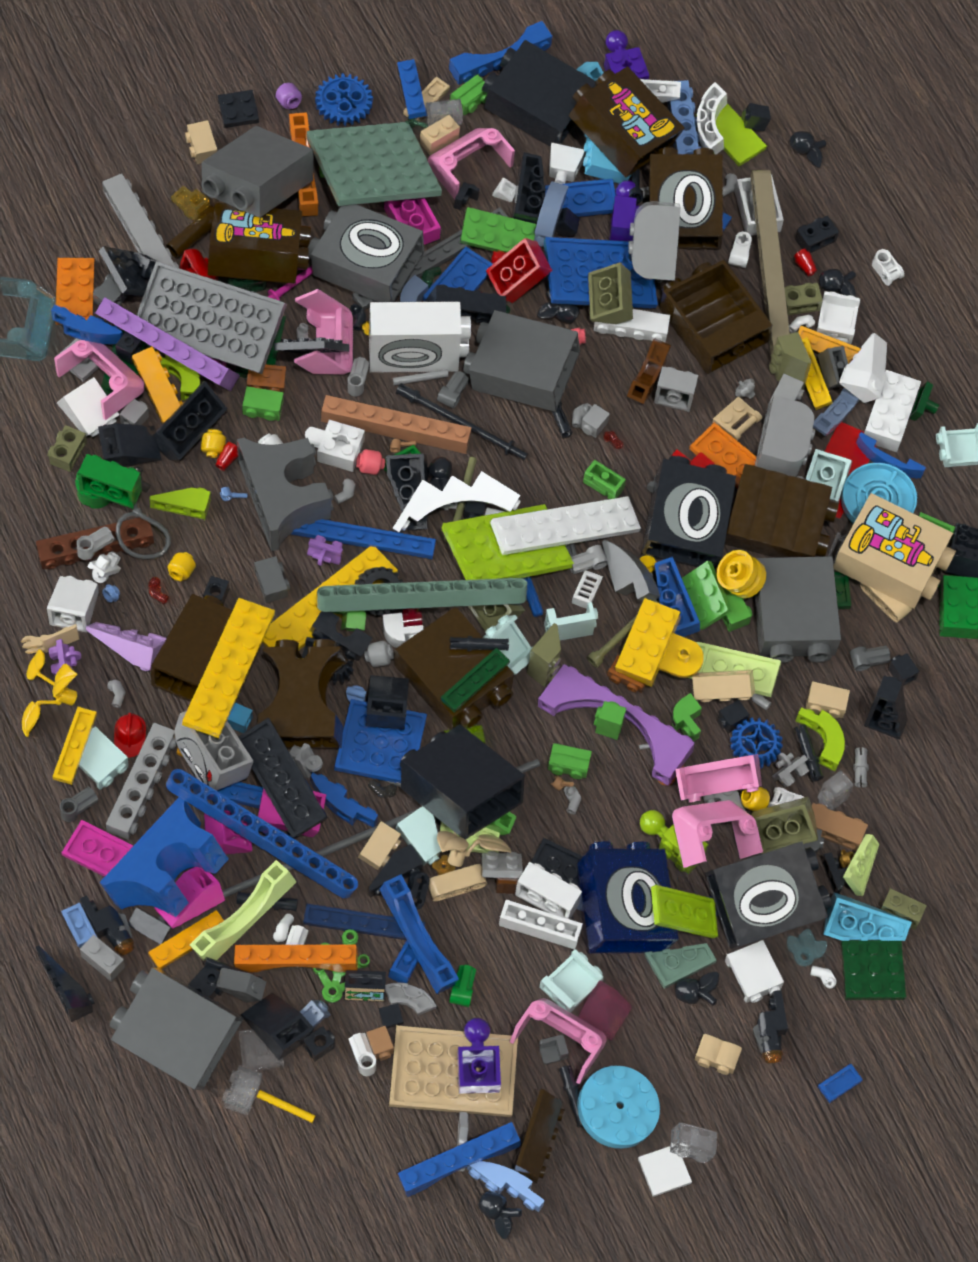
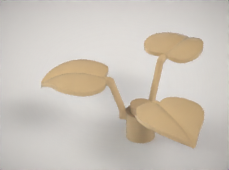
M439 831L437 834V841L441 851L451 850L447 862L453 866L461 867L465 856L469 857L471 851L478 844L488 850L511 853L509 846L502 839L494 835H479V839L466 850L469 847V843L464 838L457 836L455 832Z

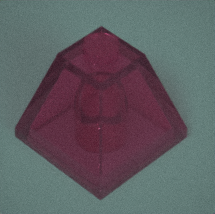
M599 980L578 1017L602 1031L606 1038L612 1041L631 1011L632 1006L617 990Z

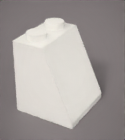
M94 377L57 402L74 425L81 432L86 433V437L88 435L92 437L99 433L98 426L115 423V418L119 415L116 412L107 420L103 418L101 400L107 395Z
M60 576L47 606L49 624L65 628L77 623L78 631L88 632L86 626L90 625L99 593L98 584L91 580L82 581L72 576Z

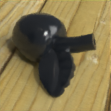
M807 131L795 132L791 136L790 146L800 154H807L808 160L814 166L820 168L822 152H820L819 148L825 147L826 141L815 142L814 136Z
M829 269L820 274L819 284L822 289L830 292L839 291L841 295L846 296L851 295L855 297L856 295L854 286L849 282L856 277L854 271L843 276L840 270Z
M550 291L546 293L550 302L541 306L537 316L542 319L556 317L557 320L563 323L572 324L580 313L578 306L574 304L551 303Z
M436 457L428 467V475L432 478L428 483L440 491H443L452 474V463L447 458Z
M707 973L701 977L700 981L692 978L679 980L675 989L676 998L687 1004H696L701 997L714 1006L717 1003V999L710 993L718 986L719 973Z
M493 1191L485 1192L479 1200L478 1206L480 1211L489 1219L495 1220L496 1231L503 1239L508 1238L513 1228L511 1217H521L522 1210L506 1208L507 1199L505 1196Z

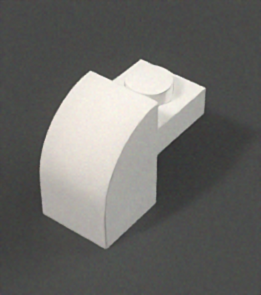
M402 613L383 615L384 637L393 647H399L423 630V625L404 627Z

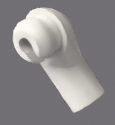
M286 914L277 925L276 932L273 934V939L276 942H283L287 939L289 926L294 921V917L291 914Z
M812 965L810 975L820 977L827 988H833L836 985V978L831 970Z

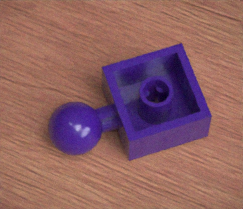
M619 30L610 32L606 37V46L613 53L605 55V71L611 69L616 74L628 66L639 79L649 80V73L640 48L625 50L628 44L626 34Z
M622 181L616 188L610 241H633V236H630V223H634L635 213L639 206L636 205L637 198L629 197L630 190L635 187V183L632 181Z
M473 1018L466 1023L464 1028L465 1037L472 1043V1046L458 1047L457 1051L459 1094L500 1093L499 1046H484V1042L490 1035L489 1024L484 1019ZM476 1068H480L482 1072H477Z

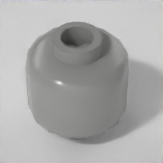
M386 641L370 643L367 651H364L366 662H370L375 668L389 665L391 659H394L392 645Z

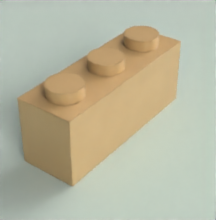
M753 670L702 672L692 677L694 698L701 702H710L712 699L729 701L731 698L748 700L755 693Z

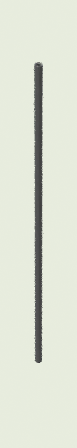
M535 759L516 768L524 773L540 766V762L538 759ZM418 809L384 823L393 828ZM377 826L315 852L323 857L371 837ZM288 864L283 865L288 871L294 869ZM262 874L222 890L224 898L257 885ZM161 916L158 917V919L166 923V921Z

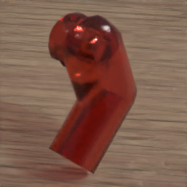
M614 431L604 432L605 441H610V444L616 449L623 447V442Z
M152 577L148 582L149 595L157 601L166 604L169 596L161 592V580L158 577Z

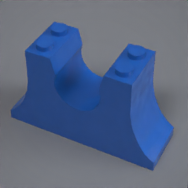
M178 797L100 881V884L118 908L124 909L135 905H148L177 917L189 902L174 882L175 878L182 871L191 867H200L205 872L216 874L229 860L213 834L200 828L201 822L185 800Z

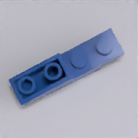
M54 305L51 309L52 320L62 324L64 333L74 338L101 344H116L123 336V332L119 327L111 326L99 317L96 318L90 315L85 320L81 315H75L65 307Z
M311 774V784L315 792L326 794L325 805L334 814L351 825H354L355 821L359 820L371 827L376 826L378 814H376L375 810L359 805L352 798L347 799V790L343 785L328 781V778L322 774Z

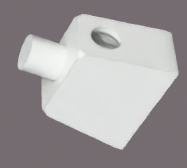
M552 143L549 176L555 178V182L559 184H565L566 181H574L583 163L584 149Z

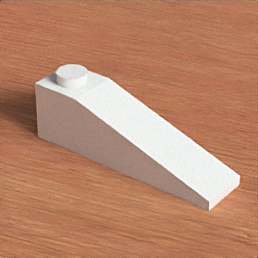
M871 334L862 345L859 353L855 354L853 360L845 366L839 384L864 403L880 398L885 383L887 342L877 334Z

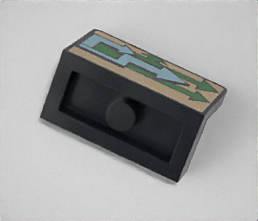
M346 970L344 1000L384 1002L386 972Z

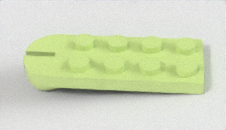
M696 642L701 647L704 657L702 668L698 673L753 670L755 694L772 696L781 660Z

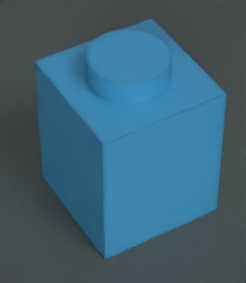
M235 703L227 720L232 729L241 733L246 732L253 719V710Z

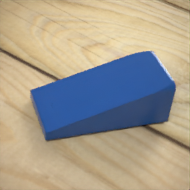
M408 941L405 942L388 976L399 983H408L419 962Z

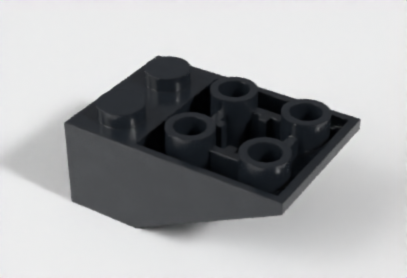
M120 423L98 426L104 460L117 462L123 467L161 460L155 435V426Z
M956 523L950 548L956 552L945 572L962 577L978 578V529L966 524Z
M370 675L366 726L405 730L408 678Z
M274 993L269 994L241 1014L279 1061L301 1046L303 1039L314 1031V1027L302 1013Z

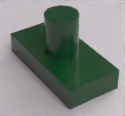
M927 381L919 388L909 419L916 421L923 415L924 410L933 414L938 410L939 404L929 399L933 384Z

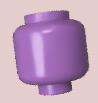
M284 83L276 91V98L285 109L298 107L302 100L301 92L292 83Z

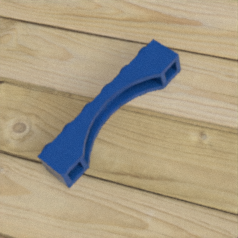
M543 21L528 26L519 40L510 47L517 51L523 41L527 40L545 51L551 47L552 35ZM510 47L491 54H460L450 59L449 70L458 85L466 83L475 75L485 76L491 71L502 68L500 62Z
M402 875L384 882L380 892L436 994L453 987L459 978L450 962L438 950L427 933L415 907L411 891Z
M510 1122L399 1172L398 1176L407 1197L427 1189L434 1183L460 1169L521 1147V1142L513 1123Z

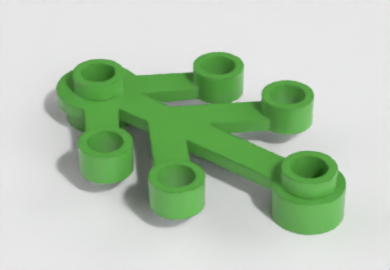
M346 930L342 935V943L344 945L357 944L358 934L354 930ZM351 934L354 938L349 940L346 936ZM362 954L358 957V969L368 967L370 959L367 955ZM364 958L367 960V963L362 964L360 960ZM313 968V972L318 975L324 986L322 990L324 1000L329 1003L338 1002L342 997V992L345 990V982L340 984L341 978L345 976V972L332 971L334 976L331 982L325 973V969L318 971L316 968ZM329 990H335L336 994H329Z

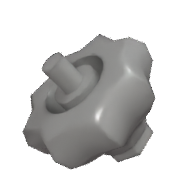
M746 379L744 382L739 381V386L735 389L736 396L748 397L749 399L754 397V380Z

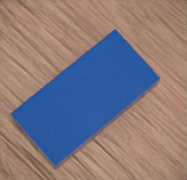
M849 1064L819 1084L818 1088L828 1102L831 1103L861 1083L863 1079L853 1065Z

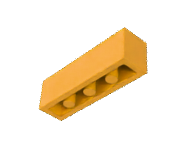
M152 346L132 355V361L141 379L144 381V386L162 424H164L183 402L182 400L178 401L176 394H178L177 389L168 380L170 377L166 367L162 368L160 353L158 350L154 351Z

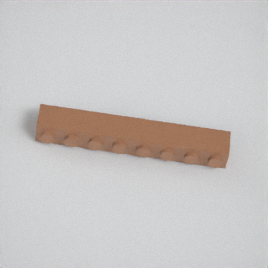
M328 395L325 397L321 411V422L328 423L329 420L363 429L365 432L406 441H416L419 444L464 454L467 453L471 436V427Z

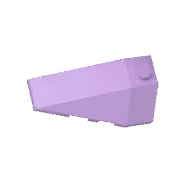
M99 622L86 626V630L131 664L139 666L144 671L151 670V665L166 640V637L149 633L148 636L137 634L138 630L120 631L118 626Z

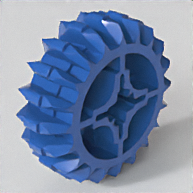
M760 717L757 719V722L753 718H750L749 722L743 720L742 725L738 724L736 726L737 730L734 729L732 732L730 748L735 750L733 755L739 757L755 755L760 751H766V749L770 750L765 754L758 755L760 769L763 768L764 764L768 767L771 762L776 761L781 753L780 750L783 745L780 743L782 742V736H778L780 731L774 730V724L769 726L768 719L764 723L761 722ZM755 732L753 735L744 736L746 733ZM756 737H757V742H758L757 749H756V744H754Z

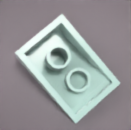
M815 449L806 480L833 487L830 499L839 501L852 465V460Z

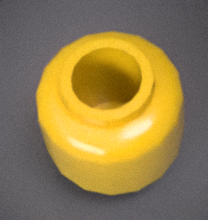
M210 429L203 434L201 451L206 453L207 457L218 458V455L222 452L224 444L226 445V437L222 434V431Z
M187 552L176 553L167 566L169 575L177 581L187 580L194 571L196 563L191 554Z
M758 787L759 790L747 792L744 789L741 794V803L746 809L752 811L767 808L770 802L769 792L762 787Z

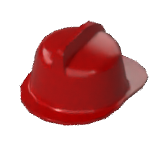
M129 712L127 715L120 717L116 722L114 745L128 758L139 755L146 740V723L140 716Z

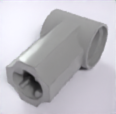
M358 357L354 359L351 373L348 376L347 391L352 396H360L364 392V384L370 362L365 358Z
M104 526L89 536H81L77 540L78 557L83 560H89L94 556L95 552L112 543L114 537L109 528Z
M601 545L592 546L586 552L572 556L574 564H572L573 567L570 570L573 574L591 568L598 570L608 565Z

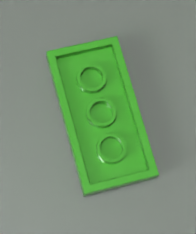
M467 207L460 243L507 253L524 238L534 240L537 224Z

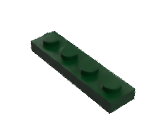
M495 648L442 695L441 701L455 713L510 664V660L499 649Z

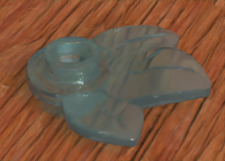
M806 929L798 938L789 936L787 947L794 954L796 963L805 967L811 965L814 959L824 955L827 942H815L811 930ZM801 955H806L807 959L803 960Z

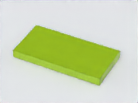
M727 103L717 117L716 127L724 138L723 150L738 166H741L766 150L767 145L752 129L745 128L742 118Z
M659 885L651 887L655 925L709 938L718 937L713 898Z

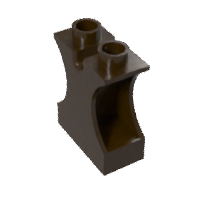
M318 639L314 641L313 647H308V654L305 658L298 651L299 643L294 640H277L275 647H263V651L270 662L279 670L280 684L273 702L258 714V724L270 718L287 748H292L294 745L302 747L304 743L310 745L311 748H342L343 725L337 715L328 708L326 701L327 687L332 676L348 660L341 647L337 646V642L333 640Z

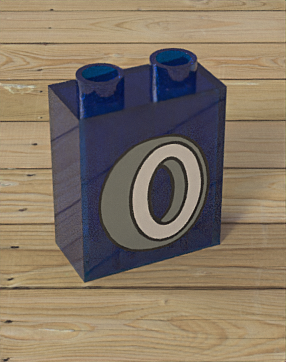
M608 841L591 844L589 846L590 850L577 863L589 952L645 953L652 951L653 953L669 949L678 940V932L675 929L654 924L651 887L654 885L671 888L665 849H651L650 843L644 841L627 845L626 849H614L613 843Z

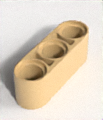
M860 583L863 592L894 622H899L912 611L911 607Z
M476 864L430 878L428 888L432 900L441 901L481 889L487 885V881L482 876L481 865Z

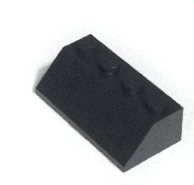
M203 381L155 432L157 446L169 460H180L227 410V407L206 381Z

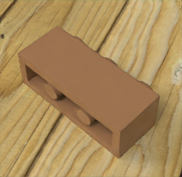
M813 803L812 808L815 814L816 828L822 830L821 837L857 851L868 824H865L861 819L850 818L843 812L827 809L823 804Z

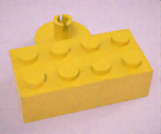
M644 598L615 669L621 674L652 687L659 670L680 678H688L697 674L703 665V651L696 642L674 634L681 619L680 611Z

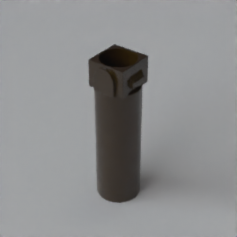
M209 206L203 211L201 216L166 244L172 256L179 258L184 254L185 250L190 249L211 231L214 213L213 206Z

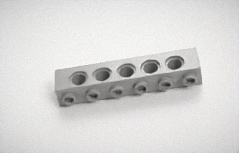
M153 723L106 822L107 832L128 840L131 834L134 835L138 828L137 821L139 817H143L146 811L145 804L147 800H151L154 794L153 787L161 779V770L169 762L170 750H174L177 745L175 730ZM159 745L164 747L161 750L154 749L156 746ZM150 762H153V763L156 764V765L153 766V767H148V766H146V765H147L148 763H150ZM141 779L148 780L145 784L138 783ZM133 796L140 797L137 801L130 800ZM125 813L132 814L130 818L122 817Z

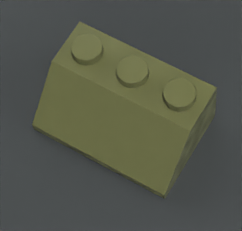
M621 262L589 272L590 320L610 324H620L632 320L631 272Z
M799 332L777 337L774 352L771 356V363L769 364L771 374L775 375L777 381L781 380L783 374L804 382L802 387L804 390L812 362Z
M521 604L468 606L485 631L492 626H496L501 617L516 615L518 618L525 611Z
M554 623L530 650L527 674L544 687L552 681L560 667L558 664L561 660V646L557 624Z
M809 797L753 811L751 814L757 823L763 849L761 854L801 841L805 844L818 840L815 814Z

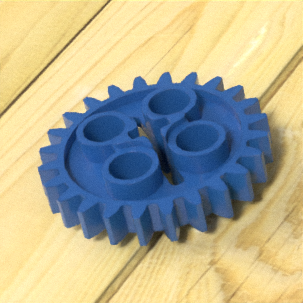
M342 73L341 78L335 74V79L328 77V82L323 80L322 86H318L315 97L316 109L319 110V114H324V120L330 118V123L337 121L338 126L340 122H343L344 126L347 125V122L353 125L354 120L360 123V117L365 119L366 114H370L373 102L372 91L369 90V85H364V80L358 82V76L352 79L351 74L345 77L344 73Z

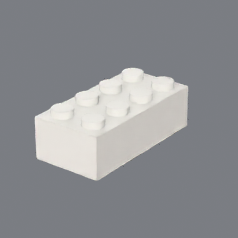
M886 370L885 383L880 398L876 399L864 432L867 436L877 440L876 446L894 452L898 451L921 381Z

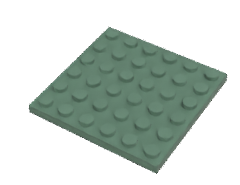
M408 122L307 131V140L313 149V153L338 206L441 196L442 189Z

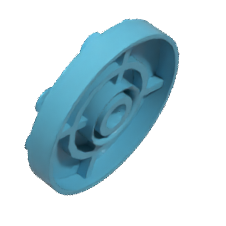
M869 463L855 469L846 479L841 494L843 510L853 524L870 493L911 513H914L917 505V492L911 479L902 470L885 463Z
M609 1066L596 1071L585 1082L578 1097V1115L584 1129L597 1142L611 1148H629L641 1143L651 1134L659 1119L660 1103L653 1085L644 1075L629 1067ZM620 1103L623 1106V1108H617L616 1104Z

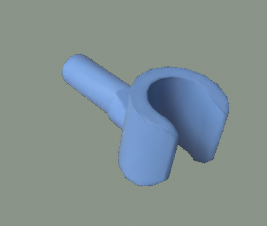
M229 487L221 488L220 495L223 501H229L232 498H247V493H231Z

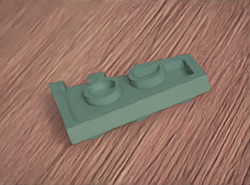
M707 943L685 946L680 949H665L660 952H645L644 954L663 989L707 968L717 961Z

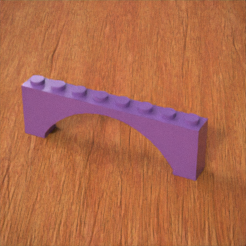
M105 297L95 312L97 315L229 391L232 390L240 376Z
M564 664L538 698V707L552 716H555L558 712L574 708L602 707L604 701H613L627 708L625 718L639 729L650 747L654 762L652 777L669 786L676 776L675 769L681 768L694 750L692 739L687 735L679 734L672 726H666L661 723L657 717L646 714L639 706L631 705L624 697L611 693L607 687L598 685L591 677L583 676L574 667H568Z

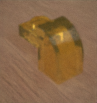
M184 185L171 196V201L184 211L186 217L192 220H196L210 206L209 198L198 189L191 192Z

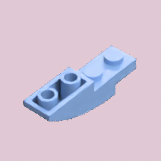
M484 1161L467 1166L469 1175L476 1180L481 1179L485 1182V1186L490 1191L501 1193L506 1188L509 1195L524 1201L523 1204L532 1211L535 1209L539 1212L543 1207L545 1200L530 1190L533 1181L505 1166Z

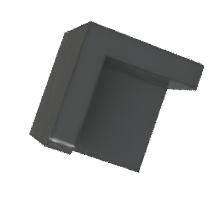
M563 1034L539 1041L538 1047L544 1065L568 1058L569 1052Z

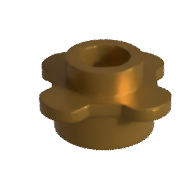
M845 849L841 850L840 864L843 868L850 865L855 855L852 851L846 852Z
M442 855L441 859L432 863V868L436 869L438 875L455 871V866L447 862V855Z

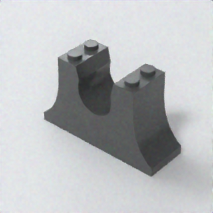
M246 438L237 439L238 462L271 551L278 550L283 540L293 530L301 528L302 525H309L321 519H331L333 494L331 489H327L325 483H312L304 487L290 484L293 480L304 479L314 473V465H316L314 455H316L314 444H310L308 438L274 445L255 443Z

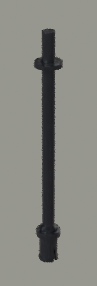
M400 383L396 394L408 399L410 403H419L459 425L471 427V432L505 449V455L512 453L523 460L527 458L528 453L515 447V441L511 440L508 443L422 397L417 389L413 390L403 383Z

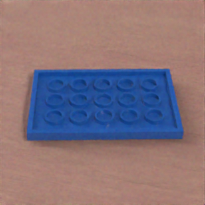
M545 237V257L552 269L548 274L551 303L590 305L588 273L621 262L631 272L632 306L636 308H656L658 305L654 279L644 278L635 271L631 254L628 252V241Z

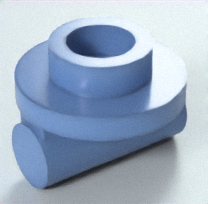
M361 686L347 687L346 694L349 702L351 699L364 701L367 691Z

